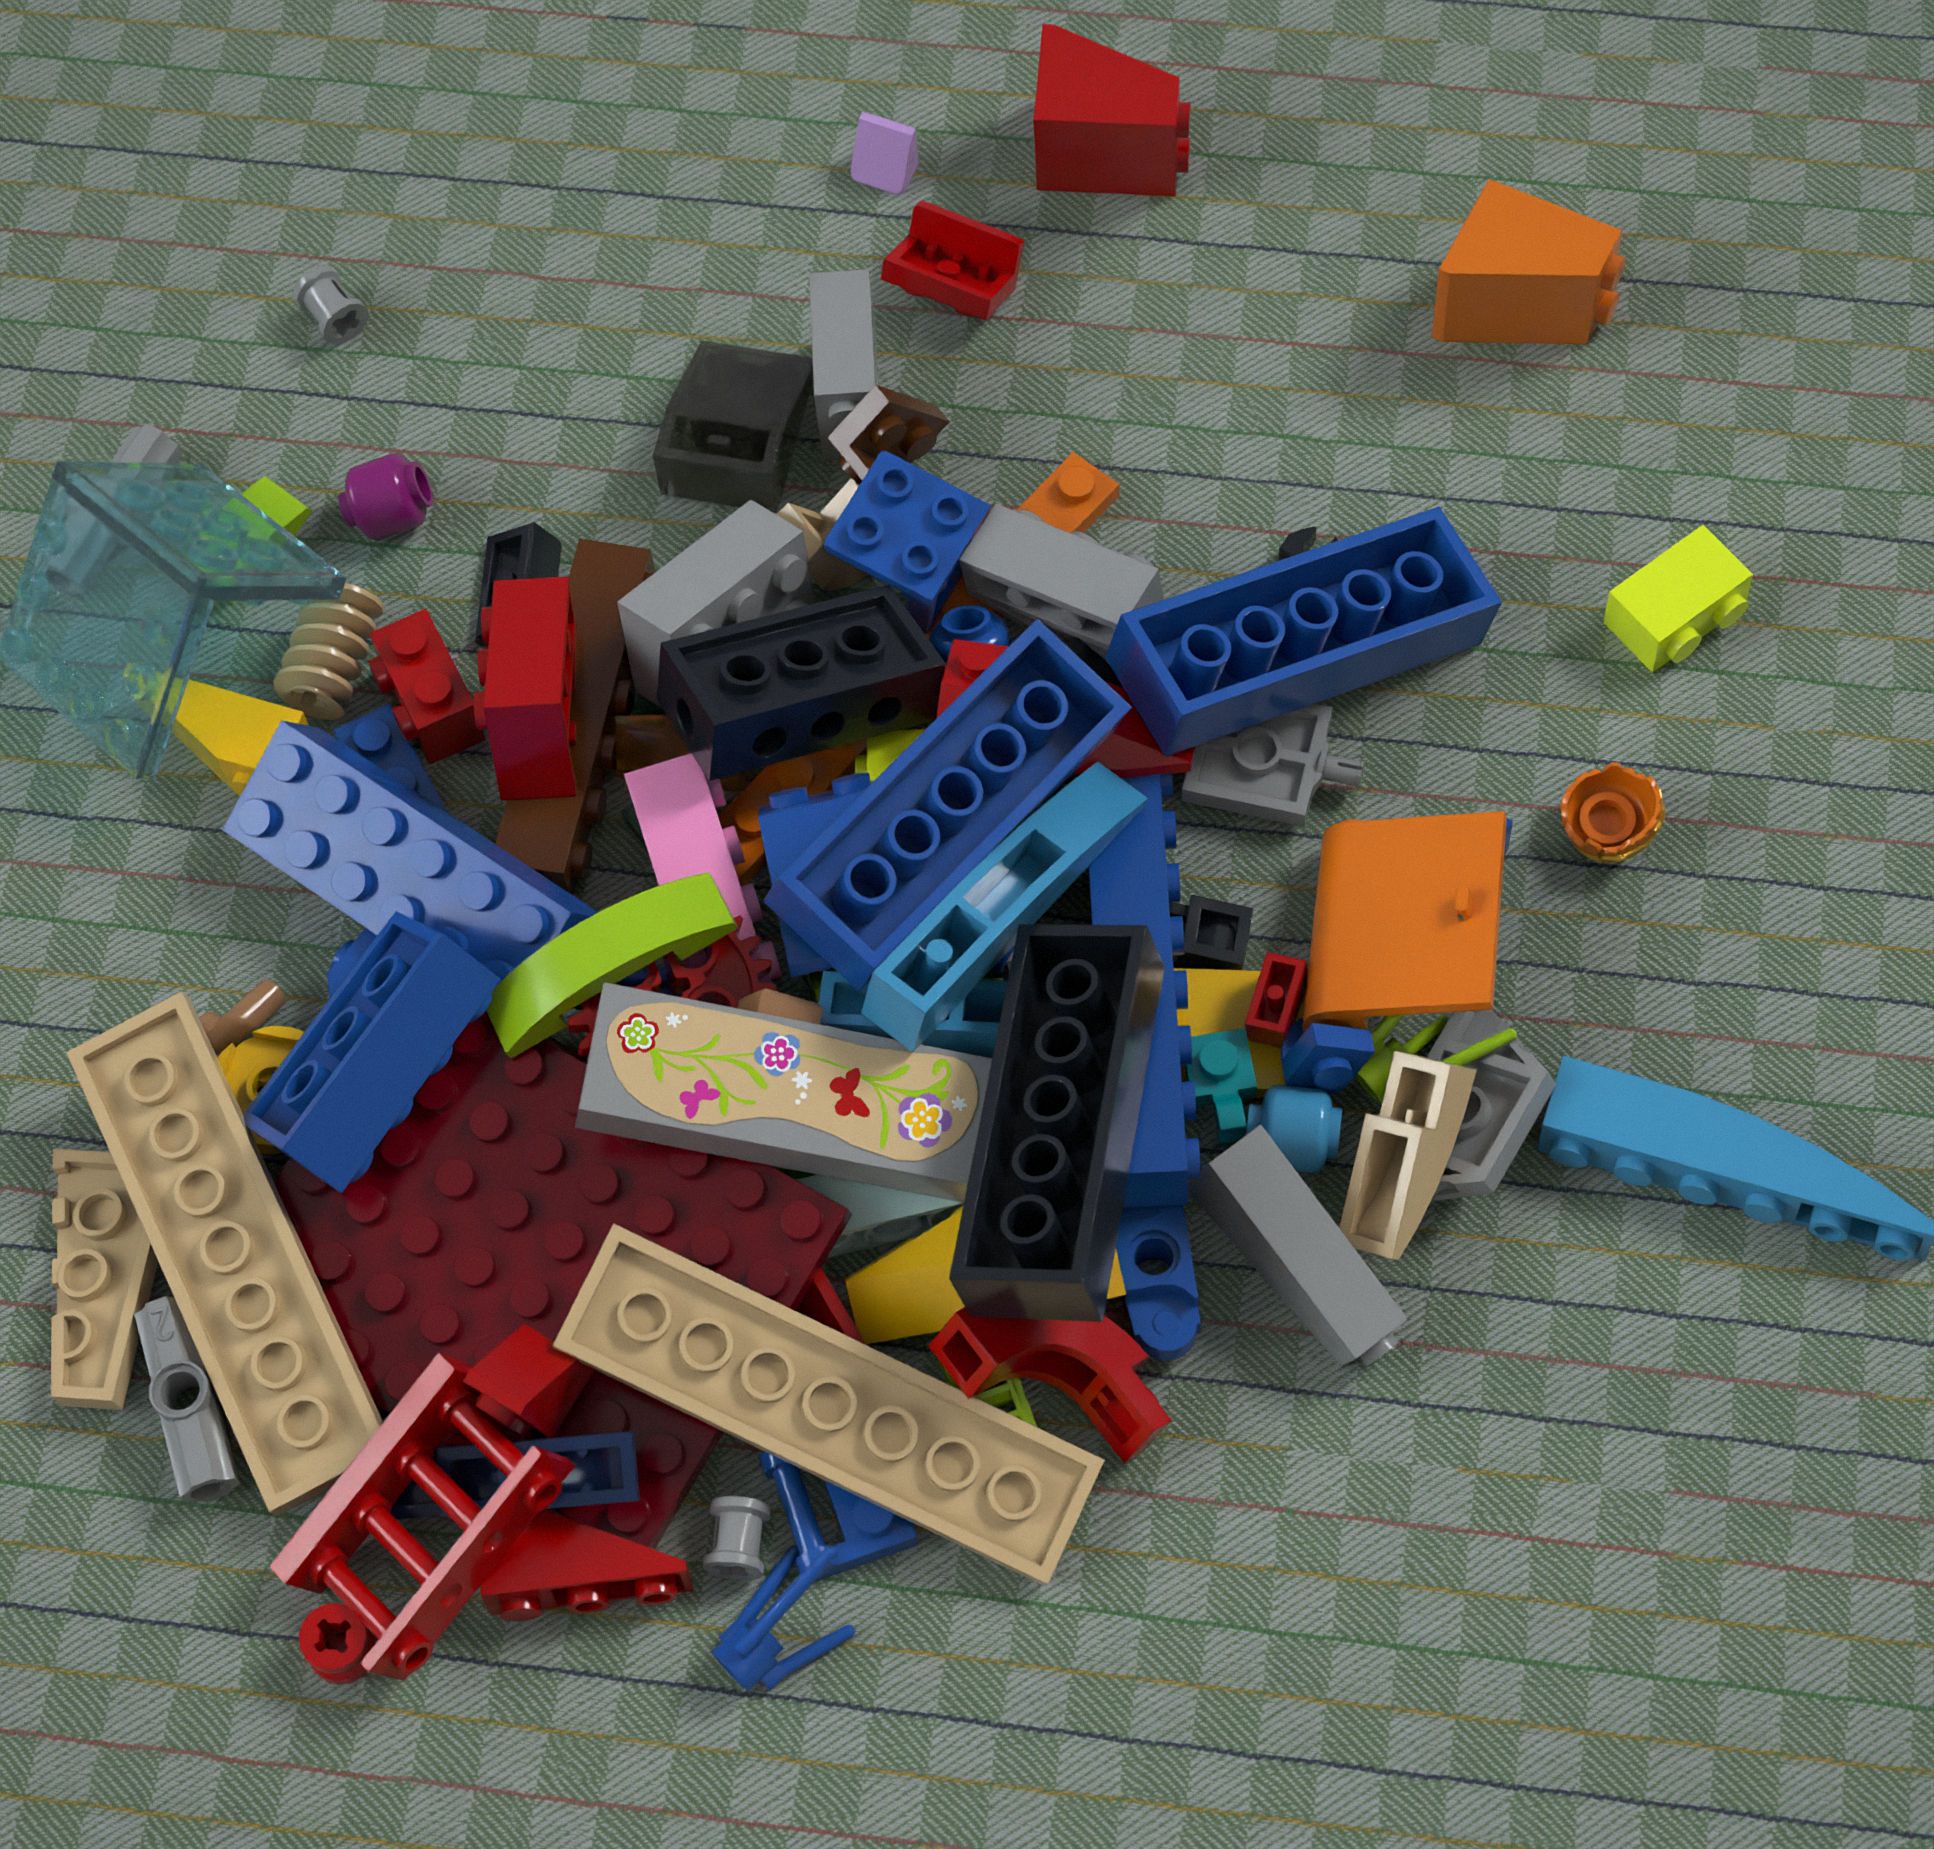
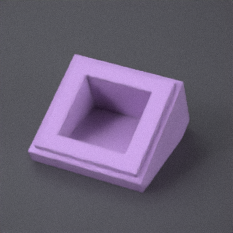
M862 112L858 121L851 163V178L854 181L901 195L905 192L919 165L916 129L871 113Z

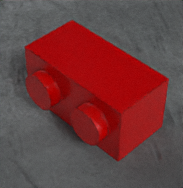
M1270 952L1266 953L1245 1020L1248 1041L1279 1048L1282 1047L1291 1026L1296 1022L1306 989L1308 975L1306 960Z

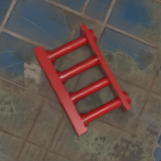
M440 1353L435 1356L269 1566L287 1585L322 1594L329 1587L379 1639L360 1664L370 1673L405 1681L410 1674L419 1670L428 1661L437 1639L538 1512L546 1509L556 1500L561 1492L562 1482L575 1467L566 1457L536 1446H532L524 1455L474 1406L480 1393L463 1382L473 1366ZM455 1426L507 1477L483 1509L433 1461L435 1448L440 1446ZM412 1480L464 1531L440 1563L390 1514L392 1505ZM370 1533L421 1584V1587L397 1617L348 1567L349 1559Z

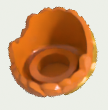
M1617 762L1607 764L1602 771L1593 769L1589 773L1584 772L1567 788L1560 803L1562 826L1565 827L1564 830L1569 839L1572 840L1574 847L1584 856L1599 863H1619L1633 858L1642 852L1658 834L1666 814L1661 789L1657 786L1653 777H1646L1640 773L1636 774L1632 768H1622L1621 764Z

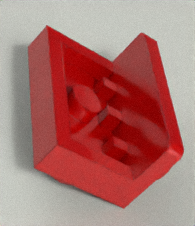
M919 201L913 208L909 234L884 258L880 279L901 287L904 292L910 295L927 297L953 307L955 311L964 316L978 317L987 321L1016 288L1024 241L1020 237L934 204Z

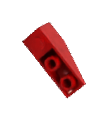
M546 1509L538 1512L480 1585L481 1598L490 1615H500V1618L506 1621L531 1620L539 1617L542 1609L567 1606L571 1612L593 1613L608 1608L609 1601L636 1598L640 1604L659 1605L676 1600L678 1597L677 1593L693 1591V1581L686 1561Z

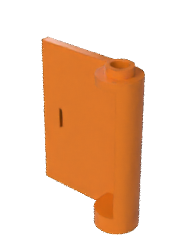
M1505 811L1367 821L1349 819L1332 825L1324 831L1321 840L1302 1023L1303 1033L1312 1023L1368 1030L1369 1017L1493 1010L1507 825Z

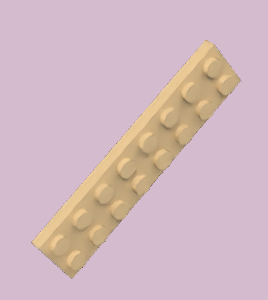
M181 991L66 1053L268 1511L279 1516L332 1488L382 1425L383 1421L253 1135L245 1125L243 1113L192 1001Z
M614 1223L553 1344V1348L578 1359L588 1367L1043 1586L1048 1585L1105 1461L975 1397L968 1399L961 1390Z

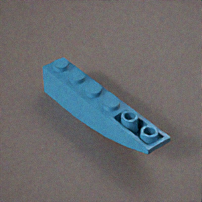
M1097 761L1035 811L993 849L872 973L861 1014L911 1052H914L1015 945L1019 924H1035L1146 806L1148 798Z
M1563 1055L1555 1081L1556 1086L1552 1091L1542 1124L1537 1151L1548 1153L1554 1161L1568 1167L1582 1168L1590 1165L1611 1171L1619 1180L1631 1185L1648 1186L1653 1183L1674 1189L1683 1198L1694 1203L1710 1205L1719 1202L1743 1209L1747 1216L1765 1223L1786 1221L1807 1227L1813 1235L1827 1241L1842 1242L1849 1239L1874 1247L1876 1252L1890 1259L1906 1261L1915 1258L1925 1261L1934 1241V1221L1876 1180L1817 1145L1755 1115L1692 1091Z

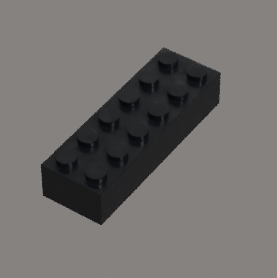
M1019 924L949 1276L952 1285L971 1317L1103 1322L1165 969L1147 925Z

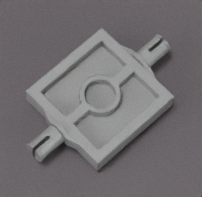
M1312 704L1197 745L1191 771L1186 772L1182 787V801L1305 827L1312 796L1321 786L1323 779L1359 788L1365 761L1328 755L1327 737L1332 721L1333 707Z

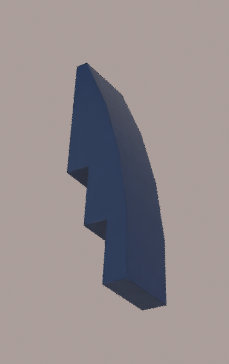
M634 1431L511 1440L524 1455L532 1446H536L566 1457L575 1465L562 1482L560 1494L546 1509L640 1500ZM474 1444L435 1448L433 1461L481 1509L484 1508L507 1479ZM414 1480L409 1483L394 1502L390 1513L396 1520L448 1516Z

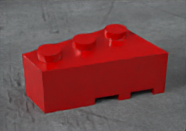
M569 576L494 581L492 607H482L481 610L484 644L489 645L488 648L478 650L479 681L481 687L485 686V691H475L474 715L477 729L488 730L501 801L576 797V776L573 771L569 744H576L575 722H570L571 692H576V619Z

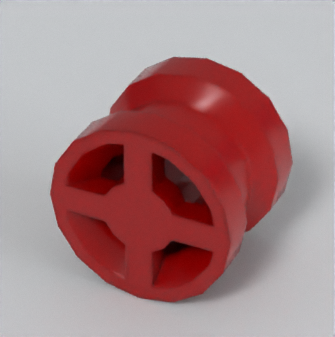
M324 1604L313 1610L302 1623L299 1632V1647L314 1672L326 1682L338 1685L352 1683L367 1673V1670L360 1663L376 1644L372 1632L344 1604ZM340 1632H342V1633H345L346 1636H344V1635L337 1636L335 1633H340ZM327 1641L329 1642L328 1649H326Z

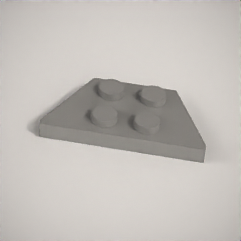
M1493 1010L1453 1012L1427 1057L1442 1061L1510 1027ZM1518 1037L1464 1066L1476 1069L1477 1071L1454 1148L1431 1201L1493 1194L1554 1090L1556 1084L1548 1071L1531 1052H1528Z

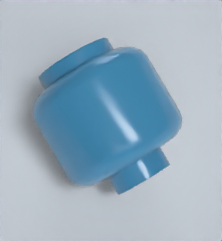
M1273 1085L1265 1092L1263 1106L1249 1104L1246 1135L1259 1125H1262L1296 1172L1317 1173L1324 1167L1326 1159L1337 1160L1342 1108L1332 1107L1330 1095L1322 1089Z

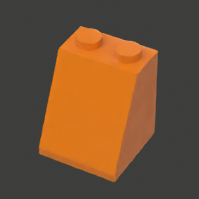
M1488 179L1439 268L1432 338L1442 342L1588 344L1598 323L1604 326L1609 324L1619 302L1620 292L1614 289L1621 278L1626 263V258L1619 255L1623 230Z

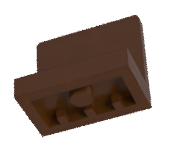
M875 385L827 438L842 455L838 460L841 468L860 484L880 452L887 451L912 464L914 460L923 457L934 447L937 435L950 421L934 404Z

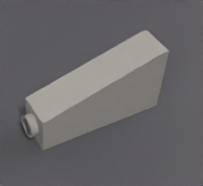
M1259 1125L1200 1170V1178H1193L1188 1181V1191L1340 1367L1358 1357L1368 1366L1398 1343L1391 1332L1408 1320L1262 1125Z

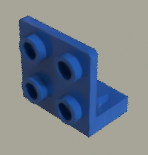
M882 451L824 541V550L902 591V596L909 599L907 610L921 630L927 634L963 576L959 559L990 513L991 505L887 451Z

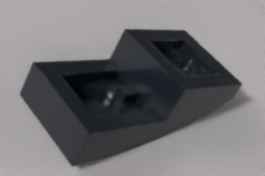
M1192 894L1187 905L1169 902L1170 917L1182 916L1184 931V955H1173L1174 968L1242 970L1245 963L1254 908Z

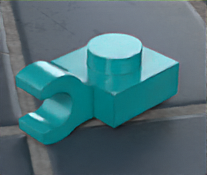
M1245 1028L1192 1036V1065H1185L1187 1080L1194 1081L1196 1107L1212 1105L1220 1146L1235 1144L1246 1136L1244 1129L1247 1126L1241 1100L1257 1097V1083Z

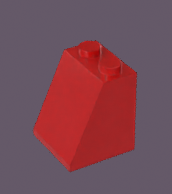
M1042 24L1033 118L1037 190L1176 196L1177 173H1189L1190 162L1189 131L1191 102H1180V77L1054 24Z

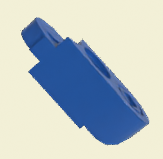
M1184 1206L1125 1207L1122 1209L1116 1243V1251L1126 1295L1120 1296L1125 1316L1127 1315L1133 1339L1140 1344V1347L1150 1357L1160 1361H1173L1183 1357L1190 1351L1196 1340V1334L1201 1333L1198 1293ZM1148 1259H1159L1166 1262L1170 1268L1162 1274L1149 1275L1142 1272L1137 1266Z

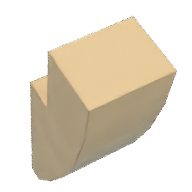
M1394 1051L1380 1115L1367 1113L1365 1115L1339 1227L1355 1249L1399 1260L1417 1230L1449 1161L1466 1112L1476 1069L1424 1056Z

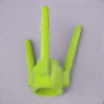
M1404 1015L1384 1016L1371 1033L1375 1053L1354 1076L1380 1106L1382 1105L1394 1051L1415 1055L1442 1032L1449 1020L1447 1016L1442 1015L1403 1046L1393 1037L1385 1044L1383 1042ZM1508 1028L1442 1061L1465 1066L1515 1040L1517 1032L1513 1028Z

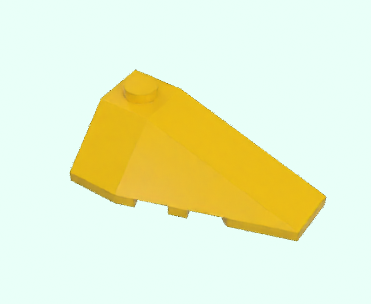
M963 1206L952 1212V1216L916 1238H910L845 1279L855 1326L866 1344L939 1332L956 1311L965 1307L949 1279ZM1116 1248L1107 1299L1126 1295Z

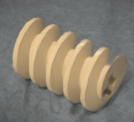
M321 582L312 585L306 593L305 606L298 614V627L295 628L289 638L290 648L287 649L281 659L282 669L279 670L273 680L274 690L279 698L291 708L302 711L309 717L325 720L342 718L346 712L337 702L348 701L353 696V686L347 681L356 680L361 675V666L355 660L364 659L368 656L369 646L363 639H371L369 633L377 630L376 623L372 618H379L385 610L384 603L366 589L352 584Z

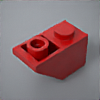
M523 1324L473 1366L463 1382L481 1394L474 1406L490 1415L492 1419L525 1439H527L533 1428L547 1437H554L595 1369L553 1348L554 1341Z

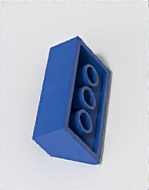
M395 911L244 1112L245 1125L317 1178L342 1193L349 1183L357 1181L368 1170L373 1160V1150L389 1129L396 1128L408 1116L413 1106L414 1095L428 1076L435 1075L446 1065L453 1051L452 1044L468 1023L476 1021L486 1011L492 999L491 992L501 979L443 933Z

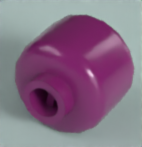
M392 453L350 468L345 478V492L339 494L338 502L342 516L348 526L351 528L358 526L364 535L370 539L381 540L422 525L426 518L427 508L433 505V493L429 479L420 463L417 461L410 463L403 455Z

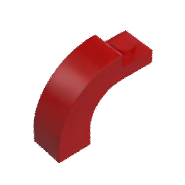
M964 1307L954 1313L929 1344V1348L968 1399L999 1382L1012 1378L1037 1379L1059 1388L1083 1409L1124 1464L1142 1454L1172 1421L1159 1404L1156 1396L1147 1389L1135 1373L1149 1356L1130 1335L1106 1316L1103 1317V1322L971 1317Z

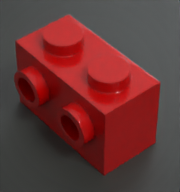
M426 608L369 633L377 655L367 660L373 677L382 694L393 691L399 703L398 706L391 708L397 725L406 742L417 739L429 765L486 740L483 729L478 730L476 727L474 701Z

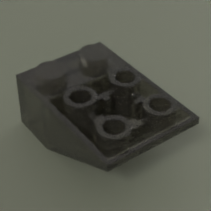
M701 341L667 404L654 449L653 460L660 495L741 507L749 500H752L767 510L778 513L813 382L812 357Z

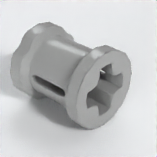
M328 265L318 266L311 272L304 274L294 287L293 296L295 297L296 304L301 310L312 313L319 322L320 334L328 343H344L356 336L366 325L368 309L361 300L351 298L343 289L340 275L334 267Z
M742 1496L714 1498L710 1503V1514L715 1517L711 1553L703 1558V1569L710 1575L730 1580H754L761 1578L764 1573V1563L758 1558L762 1525L770 1520L771 1507L760 1500Z

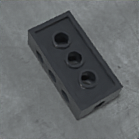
M885 585L661 642L656 699L708 780L712 781L935 721L946 663L891 586Z

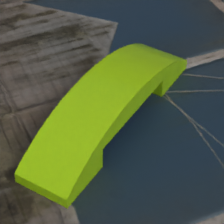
M709 872L665 883L622 900L594 914L541 947L510 972L492 990V999L486 1011L505 1053L512 1059L566 1028L567 1024L562 1014L600 993L604 982L615 984L671 951L682 961L738 929V926L713 876Z

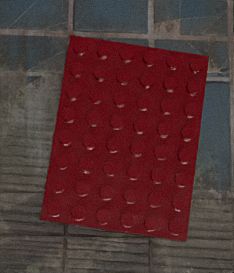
M487 1011L476 1021L466 1025L452 1044L453 1051L446 1065L435 1075L428 1076L414 1095L413 1106L408 1116L396 1128L389 1129L373 1150L372 1163L361 1178L353 1183H349L344 1191L340 1193L289 1158L274 1182L371 1397L377 1406L389 1413L393 1411L438 1353L475 1366L523 1324L555 1342L613 1223L796 1311L810 1288L814 1277L820 1271L852 1216V1213L846 1207L770 1165L575 1128L587 1064L544 1040L511 1059L505 1053ZM595 1370L554 1437L634 1431L640 1500L552 1509L570 1519L655 1550L724 1432ZM477 1408L510 1441L525 1439ZM456 1426L442 1442L445 1446L473 1444ZM533 1428L527 1439L549 1437Z

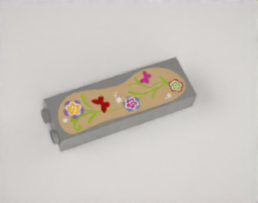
M604 982L598 1004L575 1128L964 1203L992 1058L926 1045H920L914 1052H911L896 1039Z

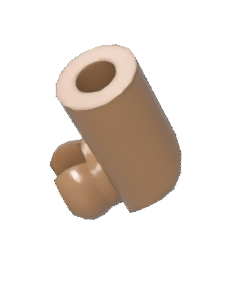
M263 980L222 1017L214 1012L201 1015L199 1019L215 1054L220 1055L232 1043L236 1047L251 1035L252 1031L257 1030L285 1004V996L274 982Z

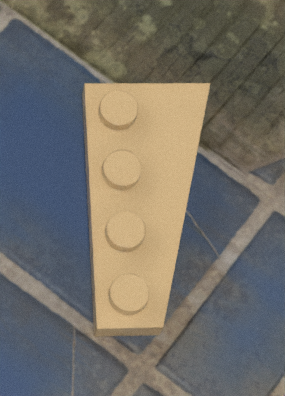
M53 1149V1171L58 1175V1198L52 1199V1224L57 1228V1259L52 1260V1285L57 1288V1314L51 1318V1397L61 1406L123 1410L140 1340L134 1314L145 1307V1303L149 1302L158 1259L111 1153Z

